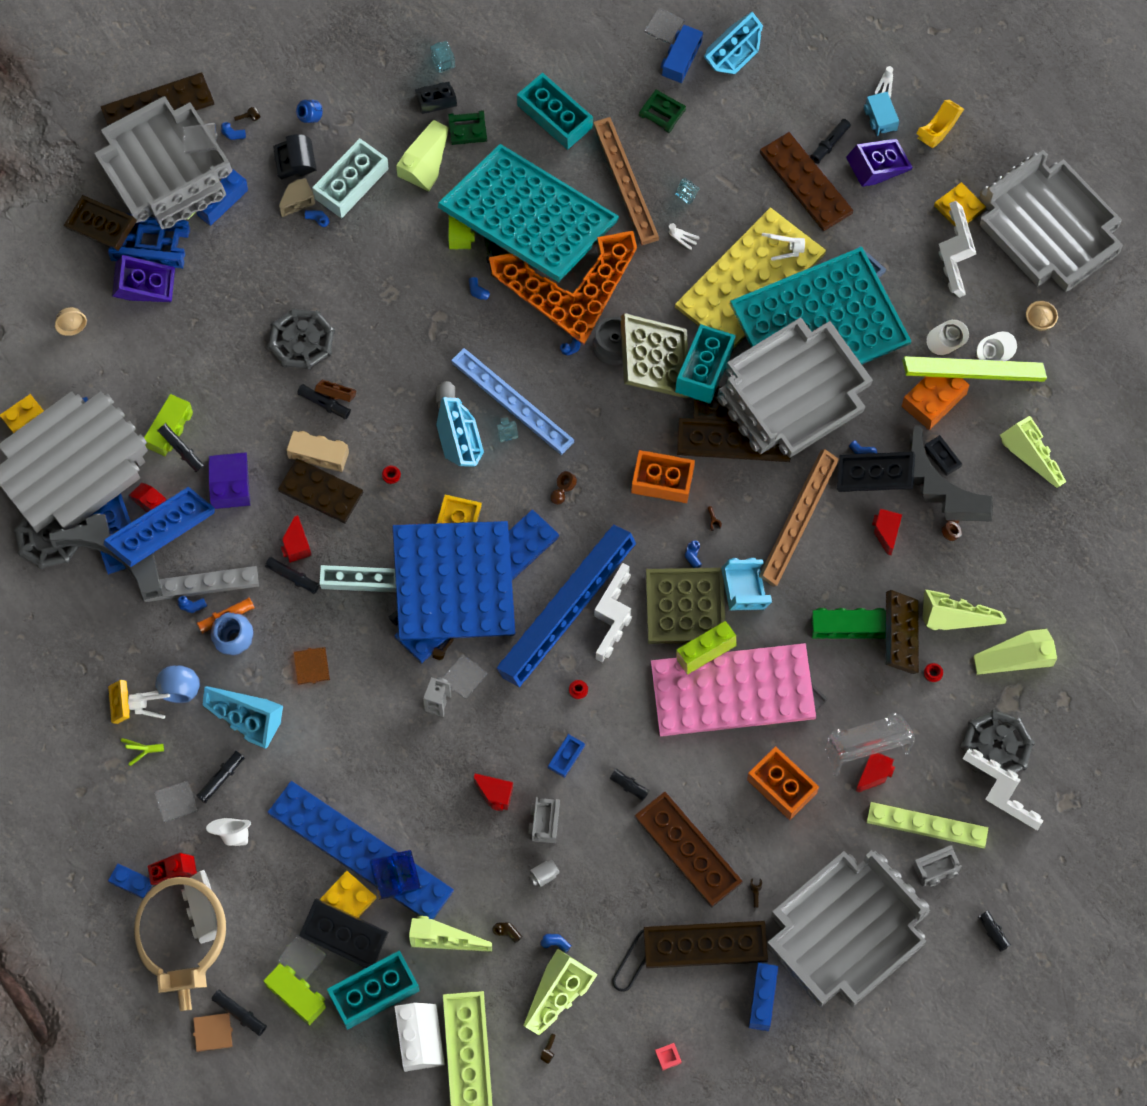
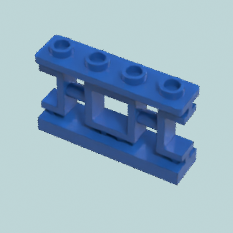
M149 217L146 221L135 223L133 227L138 228L137 234H129L119 251L110 247L108 250L111 261H118L122 255L183 269L185 251L182 248H177L179 237H189V222L180 220L171 228L161 229L156 219ZM165 231H174L173 238L165 237ZM143 233L159 235L157 246L141 244ZM127 241H135V248H127ZM163 245H172L171 252L162 251Z

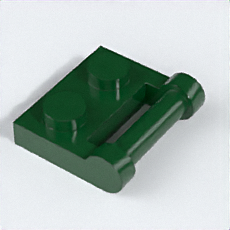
M656 89L641 108L638 116L643 119L647 118L663 127L664 131L670 133L685 112L686 106ZM650 108L670 120L667 122L649 112Z
M484 110L478 111L479 113L448 114L451 145L487 142ZM479 120L480 122L474 124L455 125V122Z

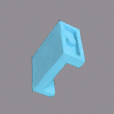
M731 558L722 566L729 610H765L772 603L771 595H765L763 581L759 577L761 573L760 567L764 564L763 560H756V558H748L746 560Z

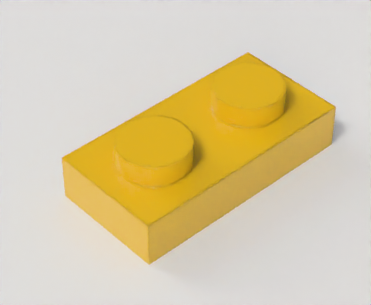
M119 680L108 686L111 723L119 724L130 718L127 682L124 680Z

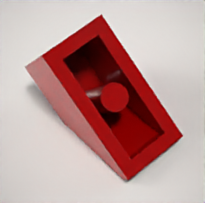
M141 483L128 495L145 512H149L167 501L154 487Z
M880 509L879 514L874 515L872 525L875 526L874 534L886 553L892 555L902 514Z
M294 516L282 538L284 546H281L284 558L288 557L290 563L312 556L299 516Z
M872 750L856 791H865L885 783L887 777L891 778L895 767L892 766L894 759Z
M475 773L474 783L488 806L497 811L508 810L513 792V782Z

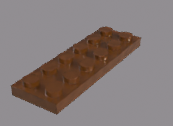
M790 132L760 149V154L823 232L853 214L851 206Z
M663 792L634 816L711 908L742 884V879L666 792Z

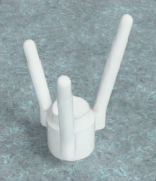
M768 233L761 234L764 237L789 242V250L792 253L771 257L772 261L788 257H799V253H804L805 238H790Z
M156 690L129 695V709L135 710V714L165 719V715L146 711L143 708H146L147 700L168 698L170 694H159Z

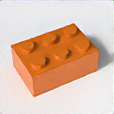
M925 376L904 396L901 407L930 430L967 395L970 385L962 378Z
M639 450L631 493L688 503L695 460Z
M776 746L748 773L747 781L789 820L817 794L819 786Z

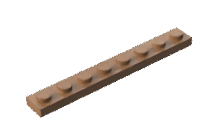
M611 117L593 122L594 129L641 245L659 241L658 233Z
M826 449L820 451L759 575L760 578L773 587L778 585L839 461L837 457Z

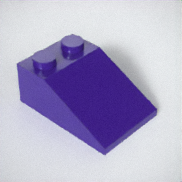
M897 139L857 144L846 156L862 187L876 185L908 172L913 168Z
M122 255L115 263L112 297L129 301L171 302L175 267Z
M247 452L209 456L210 502L215 509L251 506Z

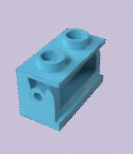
M888 91L868 96L864 110L866 115L870 117V126L872 130H875L876 135L878 136L880 131L881 133L897 131L899 119Z

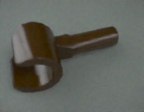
M251 107L245 114L235 116L234 120L238 121L250 117L252 121H256L261 116L255 107Z
M449 638L442 649L435 647L432 658L443 660L447 648L454 639Z
M752 878L750 889L754 895V908H759V891L762 888V880L760 879L759 885L755 886L753 885Z
M555 1034L550 1035L549 1041L541 1053V1060L547 1064L551 1062L555 1055L550 1051L556 1036Z

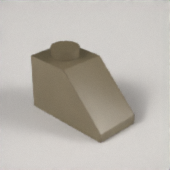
M306 178L297 179L288 184L279 204L281 217L315 204L314 194Z

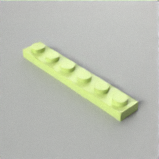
M873 802L870 803L867 823L980 848H985L989 828Z

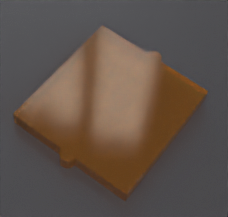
M325 647L308 648V650L294 652L298 685L316 684V682L330 680Z

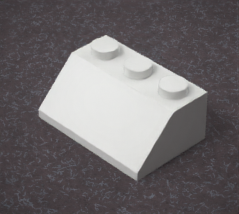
M205 870L199 871L190 877L211 889ZM184 885L185 889H181L184 901L188 900L190 906L186 910L189 920L193 919L195 926L191 927L194 939L198 938L200 944L215 940L217 919L212 904L202 892L194 887Z
M410 1003L395 1006L404 1072L444 1066L445 1061L436 1004Z

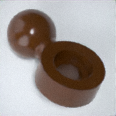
M564 471L558 476L557 486L559 488L550 495L552 503L560 505L565 501V491H571L577 483L575 475Z
M946 520L947 523L942 527V534L947 540L955 541L962 534L961 528L958 525L959 521Z

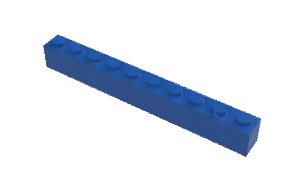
M613 524L605 533L604 537L594 546L591 553L582 561L581 565L570 576L564 586L559 589L542 613L536 617L529 629L524 632L520 640L511 648L507 656L501 660L497 670L503 679L519 688L636 545L631 532Z

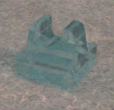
M684 178L681 180L675 195L690 204L700 188Z
M508 417L500 419L502 424L497 425L500 442L518 438L516 422H509Z

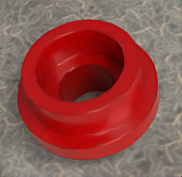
M390 465L383 469L382 478L388 484H395L400 480L401 472L396 466ZM391 473L395 475L392 478L388 477Z
M936 663L928 664L924 669V677L930 682H938L943 677V669ZM935 671L937 675L932 676L930 672Z
M575 680L569 686V694L574 699H583L588 694V686L582 680ZM578 686L582 688L579 692L575 690Z

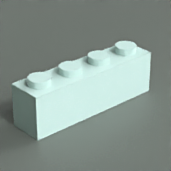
M321 565L320 587L321 589L396 592L395 569Z

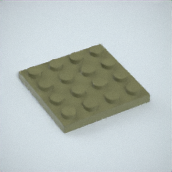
M626 313L620 316L624 384L686 399L689 398L675 392L677 377L688 354L687 329Z
M721 568L646 569L648 644L688 643L725 621L724 581Z

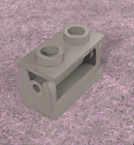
M431 677L423 698L426 712L444 717V709L447 703L446 697L451 698L450 683L446 679Z
M536 797L535 804H531L530 815L534 816V821L529 823V835H532V841L556 843L560 799H540V802H538V797Z
M952 845L916 859L913 864L923 887L927 885L930 887L935 886L941 882V879L946 877L952 879L959 875L958 872L962 868L959 865Z

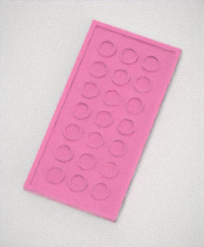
M806 643L725 652L688 675L678 663L677 658L651 660L660 737L816 719Z

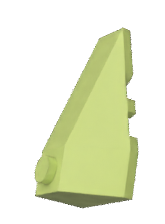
M433 120L406 150L396 165L397 176L429 192L439 175L449 127Z
M1030 416L1016 423L1000 435L1005 447L1009 448L1013 454L1056 488L1066 482L1057 463L1050 459L1049 453L1051 451L1048 446L1045 447L1041 441L1043 435Z
M925 589L923 620L929 629L950 630L1006 623V618L1001 611L982 605L974 607L967 600L961 599L958 602L949 599L950 595Z
M1047 629L1026 631L973 656L977 674L1054 666L1057 660L1054 640Z
M417 916V919L412 918L409 933L411 947L492 952V943L429 919L427 916Z
M557 949L545 969L523 1026L538 1035L543 1033L557 1020L560 1012L565 1008L571 1007V1002L587 992L598 974Z

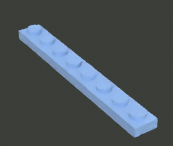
M465 348L451 360L455 367L560 455L574 443L572 437Z

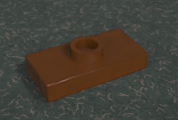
M323 379L315 387L316 392L328 395L331 399H341L350 402L356 396L355 389Z

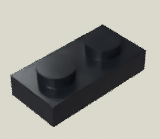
M940 435L924 445L925 450L946 476L962 467V462Z

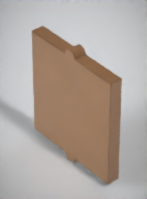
M230 1013L194 1018L195 1032L193 1036L196 1040L197 1052L233 1047L231 1033L233 1028H231Z

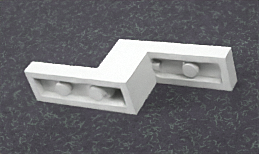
M957 201L949 203L951 208L949 214L951 219L955 221L954 231L957 236L939 243V256L944 261L945 267H943V270L950 281L948 287L951 293H955L960 298L966 295L957 262L976 255V250L963 207Z
M624 563L620 566L594 610V617L611 625L610 630L596 651V660L603 662L605 657H610L614 649L612 648L614 642H619L623 634L622 629L624 625L628 626L632 619L631 608L616 601L621 593L620 588L622 584L626 585L631 576L629 574V566Z
M969 749L963 759L997 779L985 800L1038 831L1043 823V820L1040 819L1041 816L1034 811L1028 812L1023 809L1024 806L1021 803L1009 800L1020 782V779L1017 778L1018 775L1011 770H1003L1000 768L1001 765L992 759L990 761L986 760L981 752Z

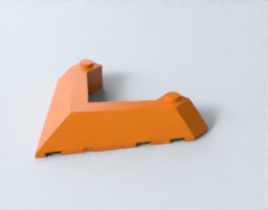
M633 231L597 237L599 255L597 262L588 271L582 283L573 294L558 287L556 283L548 278H543L535 273L533 269L529 268L528 263L512 253L489 257L492 275L585 345L637 250V244Z

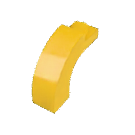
M950 99L944 100L930 123L918 129L916 134L919 137L917 139L934 148L949 133L964 108Z

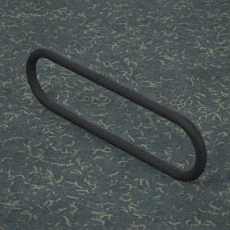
M644 929L637 934L634 942L632 943L625 958L623 959L621 965L619 966L617 972L613 977V986L618 991L624 992L632 987L640 970L646 962L644 957L628 987L624 989L617 987L616 978L620 973L623 965L625 964L627 958L629 957L631 951L633 950L640 935L644 932Z

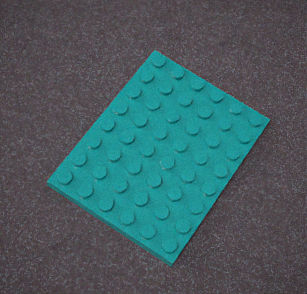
M501 144L439 201L437 207L557 282L597 243V237L604 236L619 219V216Z
M863 247L733 299L729 303L751 348L799 318L803 319L811 332L830 321L861 364L905 347L912 342Z

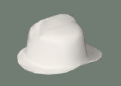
M948 320L929 332L927 346L932 353L937 355L949 354L967 342L969 338L968 328L959 320Z
M997 332L979 342L975 356L979 360L1007 361L1016 352V339L1009 332Z
M232 818L217 819L206 826V831L210 834L219 835L228 846L248 844V827L251 825V821Z

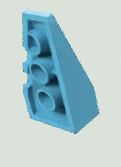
M206 686L204 688L202 705L219 719L223 718L231 724L230 727L234 731H240L245 735L244 738L248 742L263 748L268 747L281 724L282 705L267 699Z

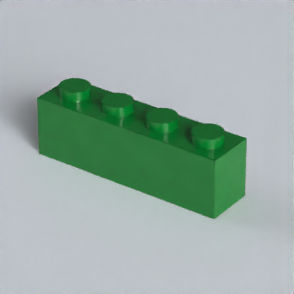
M817 608L812 611L811 615L812 639H886V610L884 608H876L874 610H866L865 608H856L854 610H846L845 608H837L835 610Z

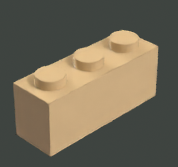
M293 431L287 448L289 459L296 460L298 458L308 464L343 472L349 454L348 445L343 441L328 440L324 436H312L305 431Z

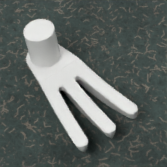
M891 66L886 68L875 91V95L884 83L882 93L886 91L887 84H889L888 94L891 97L893 68Z
M674 223L669 225L671 237L682 246L692 250V247L685 242L696 245L697 243L689 238L699 240V236L676 228Z

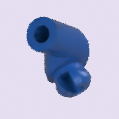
M228 122L221 124V132L228 139L246 138L245 129L234 130Z
M305 210V219H314L321 227L328 226L329 218L323 211Z
M469 278L471 295L480 300H487L490 296L489 291L478 285V278Z
M573 337L572 343H563L560 346V350L563 355L569 356L579 351L581 343Z
M856 440L849 445L855 454L877 453L875 447H861Z
M695 540L687 545L685 558L693 568H700L702 563L697 558L700 544Z
M186 596L178 598L179 608L189 613H194L207 607L204 598L195 602L188 600Z
M546 934L540 941L543 948L547 949L551 945H557L564 953L572 947L559 934Z

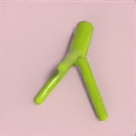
M121 738V742L130 744L125 745V748L144 750L128 763L129 766H132L147 753L164 752V744L143 745Z

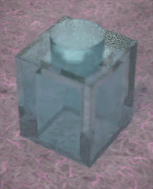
M447 41L438 42L430 46L431 57L439 73L455 67V57Z

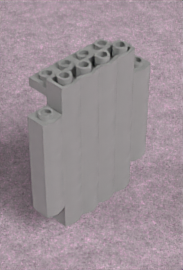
M164 96L101 129L104 139L109 146L94 154L131 216L136 218L137 222L146 221L153 215L161 229L171 228L177 221L188 219L194 212L205 210L209 204L219 202L226 196L224 187L219 179L226 178L232 172L230 162L191 103L174 111Z
M1042 150L1038 154L1034 153L1030 158H1025L1017 167H1012L1003 177H998L990 186H986L981 190L979 200L986 206L988 211L981 216L980 227L1037 287L1052 277L1067 292L1121 252L1123 244L1112 233L1119 228L1122 219L1064 159L1059 163L1055 162L1049 168L1045 164L1048 154Z
M799 318L727 362L725 373L728 379L726 385L719 389L717 398L722 406L728 408V415L731 420L736 421L740 425L739 430L741 434L750 439V446L755 452L758 451L759 454H762L779 443V449L782 454L791 458L863 413L866 406L857 394L871 386L873 379L830 321L811 332L803 319Z
M71 391L0 443V450L7 458L6 461L0 464V487L36 533L55 519L64 530L72 529L140 479L138 474L140 469L138 466L140 467L145 463L142 456L148 451L145 446L147 441L141 434L137 435L134 432L136 428L130 420L126 422L123 419L125 417L124 413L119 407L115 408L112 405L114 401L109 394L104 395L100 391L87 402H84L79 394L75 395Z
M871 850L866 854L864 861L858 866L856 859L851 854L847 855L843 851L772 911L771 917L783 930L768 941L767 948L820 1007L826 1004L838 992L854 1007L926 943L923 932L914 927L929 914L928 903L922 898L919 899L915 894L914 888L909 883L906 884L901 879V874L887 864L888 860L886 857L878 854L876 851L873 852Z

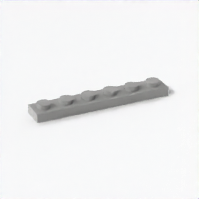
M257 566L159 579L163 596L146 599L144 602L259 587Z

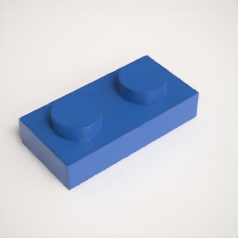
M568 734L549 763L548 769L565 778L584 749L585 743Z
M120 864L116 865L108 880L110 884L144 899L152 887L150 878Z

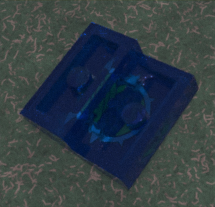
M411 850L392 853L388 857L371 859L370 866L379 900L421 889Z

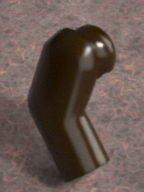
M499 922L492 927V932L495 935L509 936L514 943H517L523 937L509 922Z

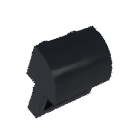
M442 82L415 89L421 114L457 107L456 95L450 82Z
M299 134L286 136V141L273 146L277 173L281 180L295 174L304 176L317 171L312 141L309 137Z

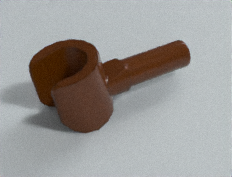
M709 506L708 511L711 517L710 530L714 531L712 525L714 523L718 524L719 529H721V521L716 519L712 506Z

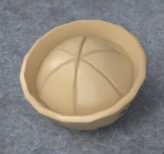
M1036 301L1027 308L1026 318L1033 329L1045 331L1055 325L1058 313L1056 308L1049 302Z
M65 308L56 316L55 329L59 334L65 336L78 334L87 324L86 316L77 308Z

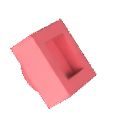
M675 1043L655 1050L662 1071L682 1063Z

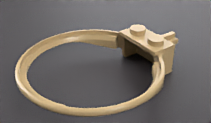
M175 877L162 881L146 894L136 914L134 935L141 961L151 973L157 976L159 993L178 991L180 1011L192 1010L190 989L207 987L205 972L216 961L223 948L226 936V920L219 899L209 887L192 878ZM172 885H188L202 892L212 904L217 919V934L211 949L198 963L200 967L169 971L166 974L163 973V969L149 959L142 947L139 933L140 919L147 902L159 891Z

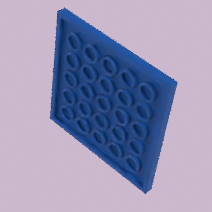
M508 521L392 526L399 640L515 636Z

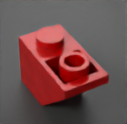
M184 853L175 854L147 866L151 885H157L162 881L175 877L190 878L197 873L194 856Z

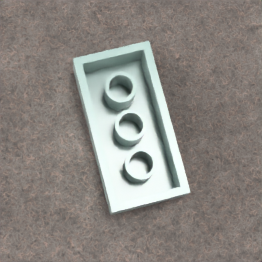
M359 138L312 187L314 199L340 218H343L389 169L387 157Z

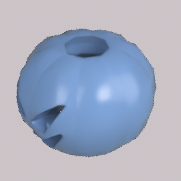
M224 613L213 622L211 641L222 654L239 655L252 644L253 627L242 614ZM238 632L239 635L230 641V636Z
M173 665L159 672L155 686L159 694H170V697L163 698L164 700L174 703H186L197 695L200 680L194 670L180 665Z

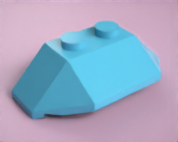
M750 12L718 37L707 48L704 58L714 71L736 74L758 53L763 25L755 14Z
M443 397L440 403L436 426L444 456L458 466L475 467L484 453L476 421L468 409L462 405L459 398Z

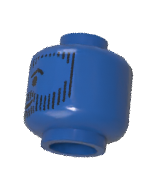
M313 99L300 101L296 108V115L303 123H316L323 114L321 104Z

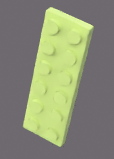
M484 991L444 994L451 1106H493Z

